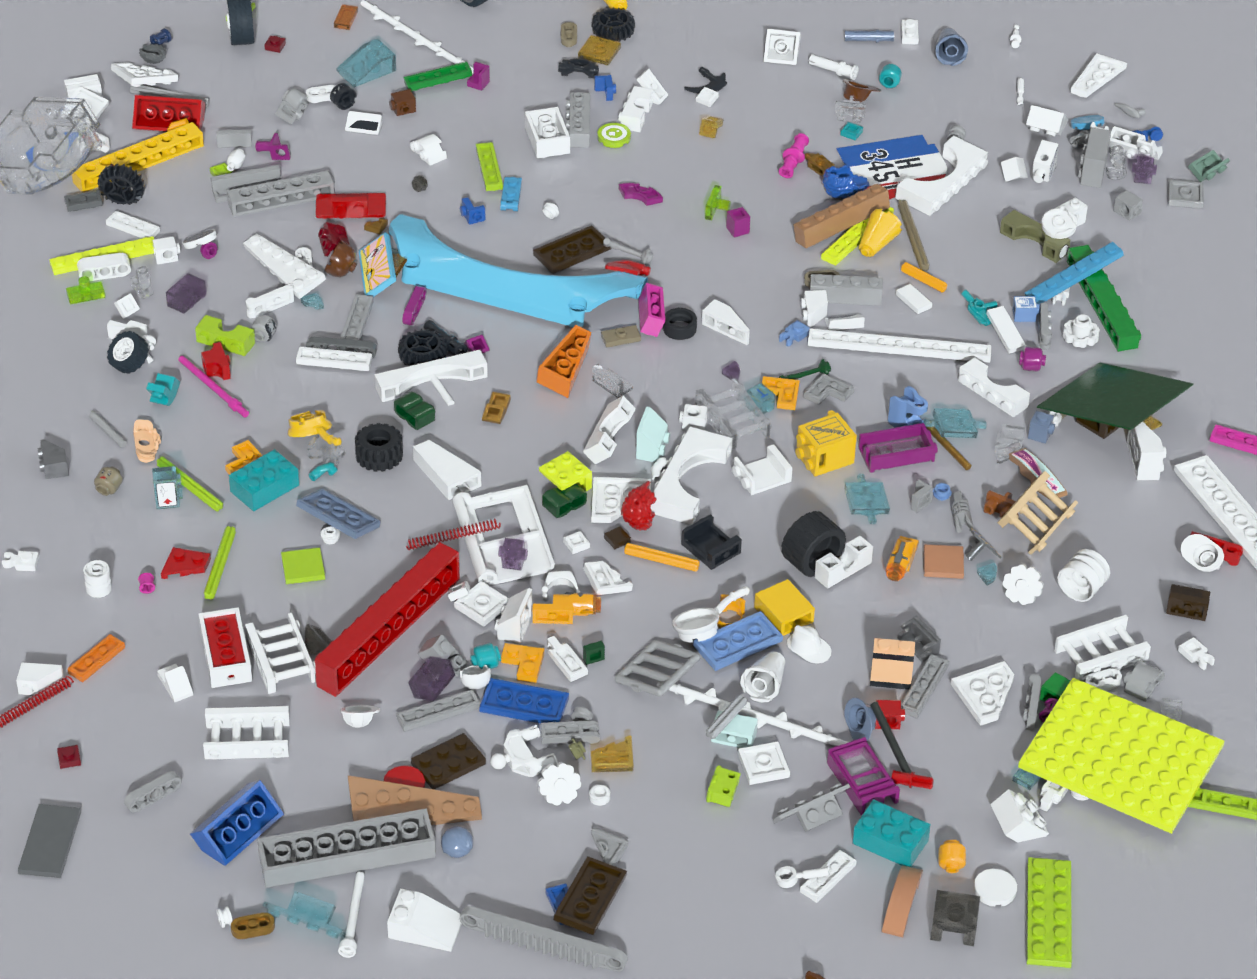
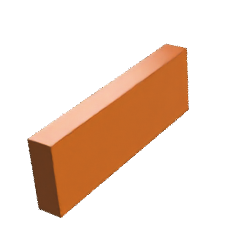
M109 634L67 668L68 674L83 683L125 648V643Z

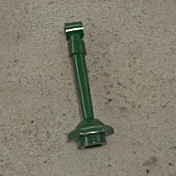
M822 359L818 368L790 374L786 377L781 375L779 378L795 380L817 372L828 375L831 372V366L828 361L825 362Z

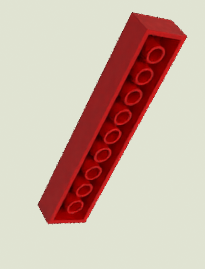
M439 542L434 548L429 550L428 554L419 559L413 568L406 571L404 576L395 582L386 593H383L373 605H370L360 617H357L348 628L344 629L340 636L331 641L325 650L318 653L315 658L317 687L337 697L460 580L459 552Z

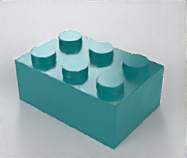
M274 449L229 475L230 492L254 512L298 487V468Z
M873 799L854 827L853 844L899 865L912 867L929 841L931 824Z

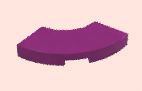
M638 183L619 184V191L624 199H637L646 206L663 202L662 195L651 187H642Z

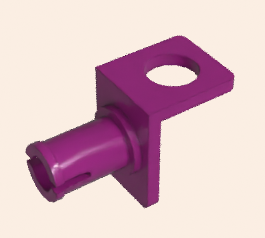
M274 133L270 141L256 142V151H270L272 160H290L291 158L288 146L281 145L278 133ZM282 149L285 155H279V150Z

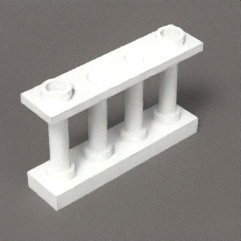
M288 613L289 624L262 631L256 630L253 622L245 624L246 639L268 694L276 692V683L279 680L308 673L311 683L315 682V661H311L300 634L299 621L294 619L292 613ZM291 632L293 636L291 639L267 645L260 642L263 638ZM297 646L299 651L272 659L266 657L268 652ZM301 659L304 663V666L278 673L276 671L272 672L273 667Z
M1124 615L1056 637L1054 652L1057 654L1067 651L1076 663L1074 678L1085 682L1089 674L1111 668L1121 670L1133 666L1137 660L1148 661L1151 646L1147 641L1140 644L1134 642L1126 631L1128 616ZM1119 634L1128 648L1119 650L1109 636ZM1101 639L1111 653L1101 655L1092 642ZM1084 645L1094 659L1083 661L1074 648Z
M289 706L205 708L206 727L212 728L211 742L203 743L205 759L289 757L288 740H282L283 726H290ZM241 727H253V741H240ZM262 727H274V740L261 741ZM220 728H233L232 742H219Z

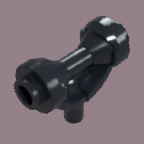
M580 56L570 60L563 59L562 62H559L558 72H561V76H568V74L573 72H582L588 75V78L595 79V75L599 74V66L596 65V62H591Z

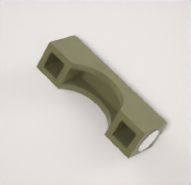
M1013 210L1001 220V234L1012 240L1026 238L1038 242L1043 247L1042 256L1057 263L1068 254L1071 241L1069 238L1056 239L1046 235L1040 223L1022 213Z

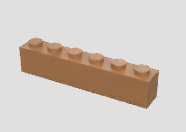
M874 184L849 198L843 199V201L830 205L828 208L793 224L796 243L804 248H808L868 219L875 209H883L882 211L890 208L888 189L879 184Z

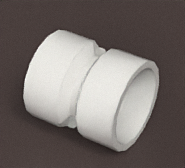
M101 560L87 563L83 569L87 594L94 598L105 597L112 589L108 564Z

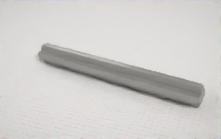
M144 85L139 87L130 86V92L133 94L198 99L206 103L205 108L209 105V99Z

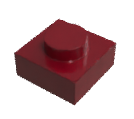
M269 36L264 44L265 50L280 53L286 44V39L278 36Z
M78 745L57 748L60 769L81 765Z

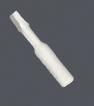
M1022 78L1017 80L1018 105L1023 104L1024 79Z

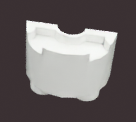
M434 134L427 135L410 143L411 150L419 154L420 158L429 165L447 159L446 151L442 152L439 145L441 140Z

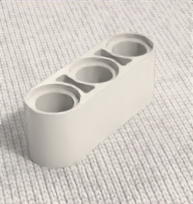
M125 253L87 257L77 262L79 278L82 281L122 277L131 272L129 258Z

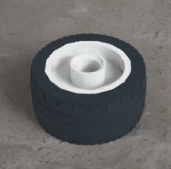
M227 0V24L230 30L231 45L254 44L251 0Z

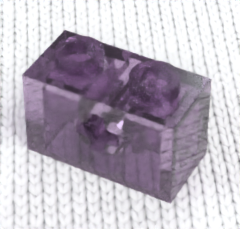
M189 273L186 274L166 292L167 306L185 314L207 295L205 280Z
M435 657L427 659L408 682L414 698L434 701L455 676L450 660Z

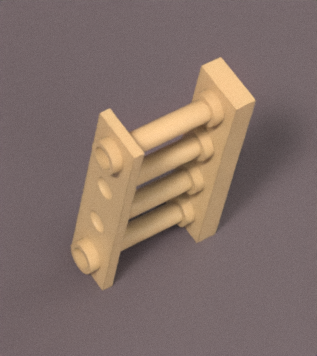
M1046 471L1033 481L997 522L1002 528L1008 523L1010 525L1013 524L1034 544L1028 552L1030 555L1036 550L1040 552L1047 545L1045 542L1065 518L1069 519L1075 513L1073 508L1078 504L1075 500L1067 506L1047 487L1046 480L1050 475ZM1037 491H1042L1062 511L1059 517L1037 497ZM1032 502L1053 524L1050 527L1045 525L1028 508L1026 503ZM1018 512L1020 514L1023 513L1044 533L1040 539L1018 519Z

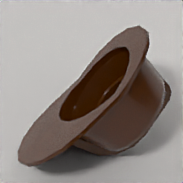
M843 79V82L846 83L844 98L856 103L865 101L871 91H881V89Z

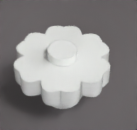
M1081 314L1074 320H1069L1064 324L1063 338L1067 343H1072L1075 347L1085 348L1087 345L1093 346L1098 342L1100 329L1097 327V324L1091 322L1089 316Z
M1025 564L1012 567L1011 573H1007L1004 576L1003 586L1007 589L1005 595L1012 602L1019 601L1022 605L1033 603L1036 596L1041 595L1044 583L1039 580L1041 573L1035 567L1027 568Z
M559 762L556 766L549 764L541 771L543 777L537 781L538 791L545 795V800L548 803H553L554 805H560L562 801L570 803L572 799L577 797L576 790L581 787L580 776L574 772V768L570 764H565L564 762Z

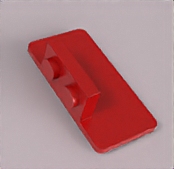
M385 193L316 195V218H380L386 216Z

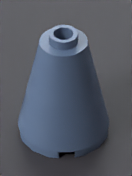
M944 29L939 36L935 48L937 59L944 65L955 66L961 64L967 57V42L954 29Z

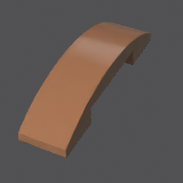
M902 865L887 908L882 927L883 933L899 937L904 936L916 890L921 881L923 870Z

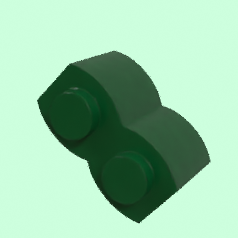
M411 391L394 400L395 413L401 419L406 420L415 430H419L435 421V408L433 405L423 401L419 394Z
M577 483L563 491L559 488H552L542 495V506L556 518H561L571 510H576L587 503V492Z

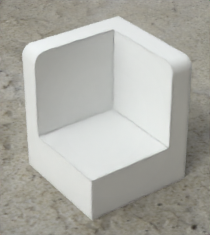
M1014 157L1001 162L1005 181L1009 182L1017 178H1028L1023 158Z

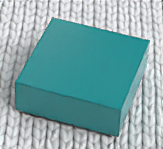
M848 122L841 130L840 135L856 141L862 134L863 127Z

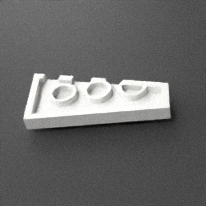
M1096 53L1071 87V93L1080 97H1088L1125 70L1127 63Z

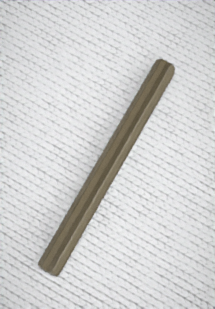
M900 200L898 208L919 268L927 271L930 264L906 200Z

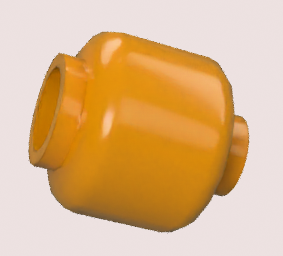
M957 840L944 841L938 848L939 866L948 873L959 872L966 865L965 846Z

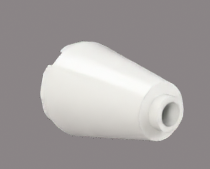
M774 651L770 652L743 672L740 684L744 693L747 692L751 695L750 698L761 703L770 702L778 695L785 667L783 655Z

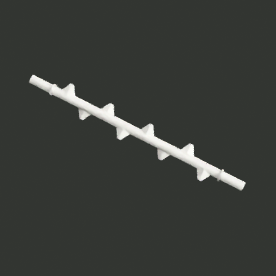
M365 0L361 1V6L375 14L373 19H383L393 25L395 30H401L416 40V46L425 45L435 51L437 56H443L454 64L465 62L461 57H455L442 49L440 41L431 42L421 36L419 31H413L399 22L400 16H389L378 9L377 6H373Z
M658 681L657 686L660 687L664 682ZM674 684L669 689V691L675 692L677 695H684L686 705H689L694 700H699L719 707V711H724L731 703L716 698L714 688H711L706 693H701L683 687L681 684ZM749 702L738 713L757 718L758 729L768 723L790 731L791 738L803 735L833 746L849 743L832 737L830 734H823L821 726L811 730L787 722L785 712L773 717L752 710Z

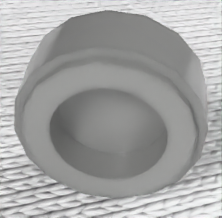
M576 707L571 718L573 721H591L593 714L586 708Z

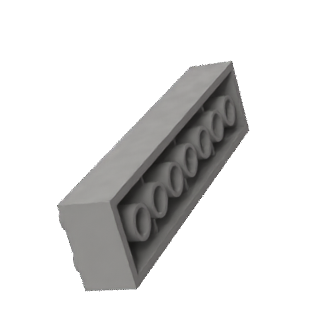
M427 808L257 838L258 854L266 888L436 857L435 838Z

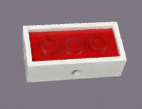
M239 607L199 613L200 632L211 687L252 682L251 664Z

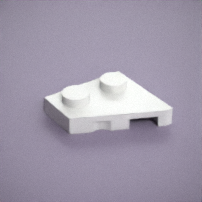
M604 561L584 563L583 569L596 595L632 591L633 584L631 582L625 583L621 580L620 574L612 570Z

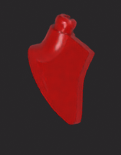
M632 260L614 261L605 265V269L641 276H648L651 271L649 266Z

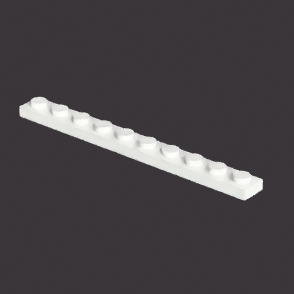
M821 329L809 330L808 346L967 361L975 357L981 362L989 363L991 359V345Z

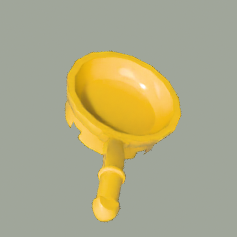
M315 410V414L307 411L290 417L291 419H288L290 426L288 436L305 437L319 434L328 444H334V446L341 445L340 437H334L326 432L332 427V424L327 419L325 411Z

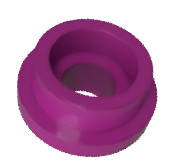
M213 242L202 244L200 248L202 256L206 259L215 257L218 250L217 245Z

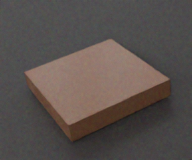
M924 544V577L963 579V546Z

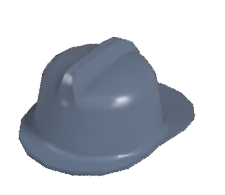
M852 698L847 702L844 710L846 723L853 740L866 737L868 741L872 730L875 728V714L869 704L864 703L859 698Z

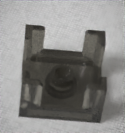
M937 890L930 940L941 941L942 932L948 931L964 934L963 944L974 946L980 896Z

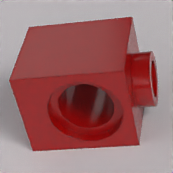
M876 700L890 728L900 730L901 721H905V709H901V700ZM876 719L875 729H881Z

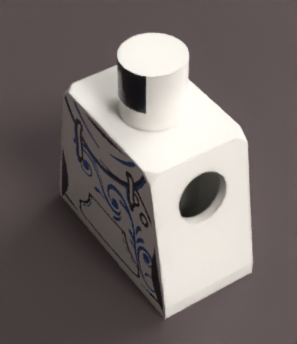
M1045 140L1041 141L1033 163L1032 177L1035 182L1050 181L1057 166L1059 144Z

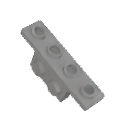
M839 783L831 787V792L827 794L822 791L812 796L813 800L810 802L804 799L796 803V808L789 810L787 807L777 812L778 816L773 819V822L775 824L796 814L804 831L807 832L843 815L834 796L845 792L851 787L849 784L842 786Z

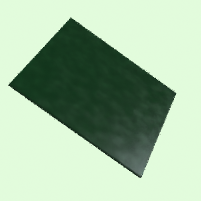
M1100 362L1043 401L1037 408L1132 430L1194 384Z

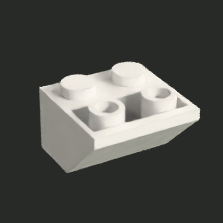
M1008 789L990 804L1005 836L1012 840L1022 842L1045 837L1049 834L1045 827L1046 821L1037 811L1039 809L1037 804L1031 799L1024 798L1022 794Z

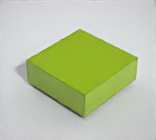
M226 163L209 168L212 176L232 173V171L227 169Z

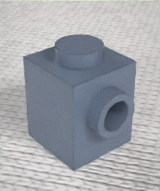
M1036 410L1030 421L1028 439L1046 444L1050 434L1052 435L1055 430V424H1053L1054 416Z

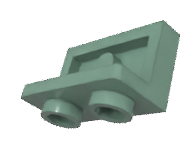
M1212 150L1192 162L1188 168L1200 182L1206 179L1209 181L1217 172L1220 174L1228 168L1226 165L1230 160L1227 158L1222 161L1217 153Z

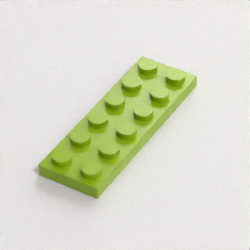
M1028 857L1027 964L1071 968V861Z

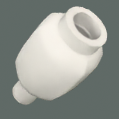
M235 149L229 154L227 159V169L229 171L239 169L244 163L245 153L242 149Z

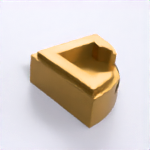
M388 220L369 221L364 225V230L380 235L388 225Z

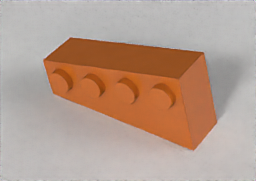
M575 325L539 366L537 383L568 398L588 352L592 332Z

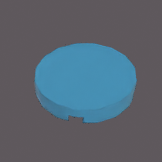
M1100 115L1081 116L1070 121L1071 128L1075 129L1077 127L1079 130L1090 129L1092 122H1095L1096 127H1098L1097 124L1103 126L1105 123L1104 117Z

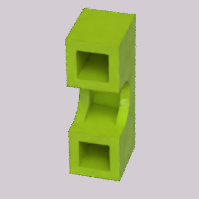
M205 315L195 327L196 342L212 347L213 343L221 342L223 350L246 356L255 344L254 329L237 325L232 331H223L222 320Z

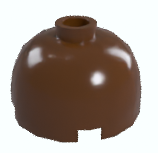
M341 241L332 253L330 265H326L324 272L334 277L346 276L349 271L353 273L357 266L354 249L349 244Z

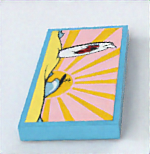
M385 232L359 250L364 294L374 297L396 282L390 235Z

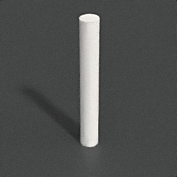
M431 374V382L448 406L454 404L453 399L435 374Z

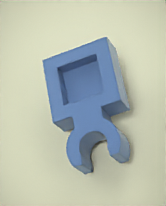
M796 320L785 328V332L780 334L779 342L786 340V346H791L794 340L799 342L808 336L811 328Z

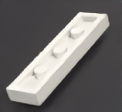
M299 347L296 357V364L369 371L372 362L371 353Z

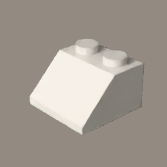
M767 29L764 62L796 65L800 48V32Z
M1032 105L1026 125L1032 132L1039 133V131H1044L1046 135L1055 137L1056 135L1061 136L1068 118L1064 113Z
M531 588L510 597L507 605H503L501 618L497 619L495 623L498 640L521 644L532 619Z

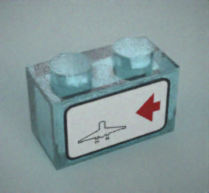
M176 466L152 468L156 510L180 507L179 499H183L182 488H178V485H181V476L176 474Z

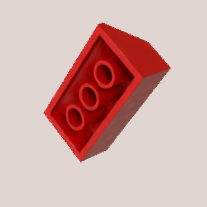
M135 95L132 129L167 132L172 122L187 118L189 123L193 122L201 130L206 103L198 99Z

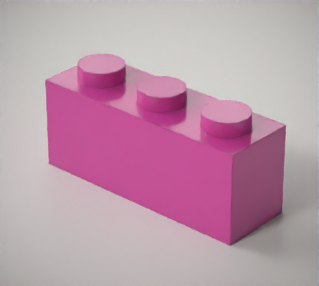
M646 283L638 298L640 332L657 337L665 323L663 287Z

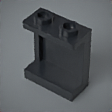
M710 514L682 530L681 545L708 568L713 570L741 553L742 539L738 535L729 538L714 525V516Z

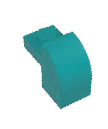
M158 373L155 384L149 382L147 384L146 390L151 393L150 402L170 406L177 395L180 381L176 377Z

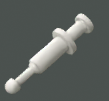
M1016 24L1014 25L1013 35L1010 37L1013 48H1018L1021 42V36L1018 31L1019 25Z

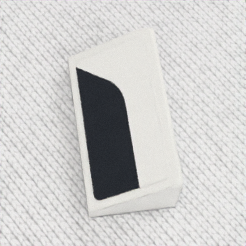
M349 111L345 131L378 135L382 126V116Z
M861 314L825 318L828 330L832 331L862 328L865 321L864 316Z

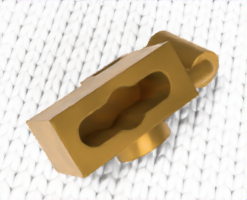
M805 153V159L808 160L807 167L822 177L827 168L835 167V164L819 153Z

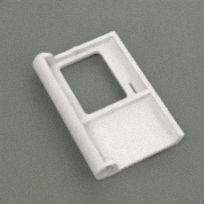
M528 485L490 492L471 497L466 492H461L454 496L453 504L464 535V525L467 528L468 534V525H470L471 532L473 533L471 524L474 525L476 532L475 523H477L480 531L475 513L477 508L504 502L512 503L522 534L488 542H485L482 532L481 534L474 533V535L470 534V536L464 537L478 582L482 581L491 586L550 572L555 567Z

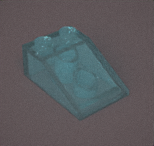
M375 39L363 44L338 66L336 71L353 87L395 72L396 55L379 39Z

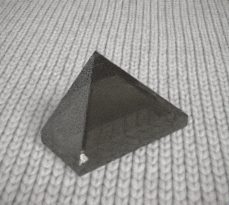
M307 624L305 626L304 644L309 655H317L328 647L331 639L320 627Z

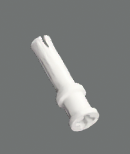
M814 54L810 56V65L834 71L838 76L844 75L850 77L851 80H855L858 75L859 67L856 65H847L843 61L838 63Z

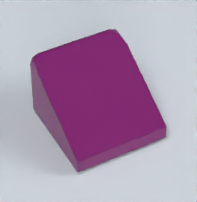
M483 334L470 338L464 343L467 345L469 352L480 350L483 354L490 351Z

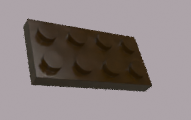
M591 225L534 249L533 255L554 274L609 251L612 248L604 246L603 241L605 237Z
M587 856L557 908L553 920L594 935L624 882L627 871Z

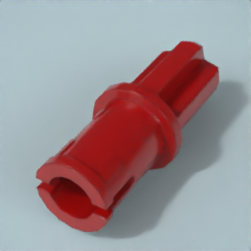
M893 770L891 776L895 784L906 785L909 788L914 786L932 789L934 784L932 777L915 775V772L905 773Z

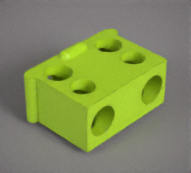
M718 765L707 791L706 802L730 807L741 773L722 768Z

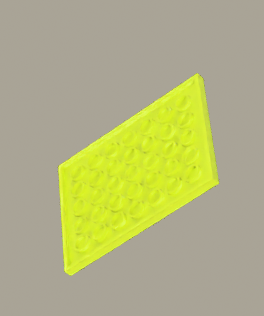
M1072 678L1020 759L1018 768L1172 834L1221 752L1225 741Z

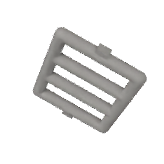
M653 640L615 676V681L632 687L633 691H644L661 697L700 660V655L685 650L678 644L673 646ZM659 649L687 658L688 660L684 664H680L651 653ZM646 660L676 670V672L669 676L639 665ZM631 672H635L664 683L657 688L627 676Z

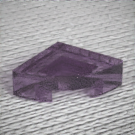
M736 361L732 362L722 369V374L733 382H737L740 378L739 364Z

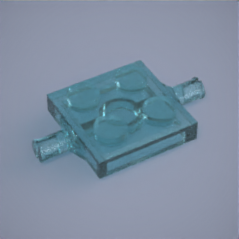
M934 408V420L924 419L923 421L926 427H935L939 431L940 437L977 438V428L986 429L987 427L986 421H975L970 410Z
M859 474L857 476L858 482L845 483L844 487L851 514L868 516L869 524H876L877 519L875 515L889 514L890 510L883 482H866L865 475L862 474L861 476Z

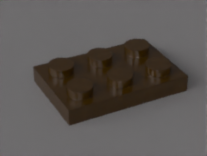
M462 733L412 757L411 764L424 775L426 783L434 790L485 765L486 758L465 733Z

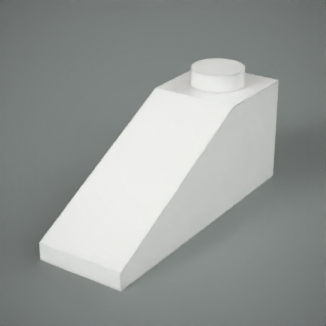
M714 299L702 310V325L745 345L749 344L750 330L730 306Z

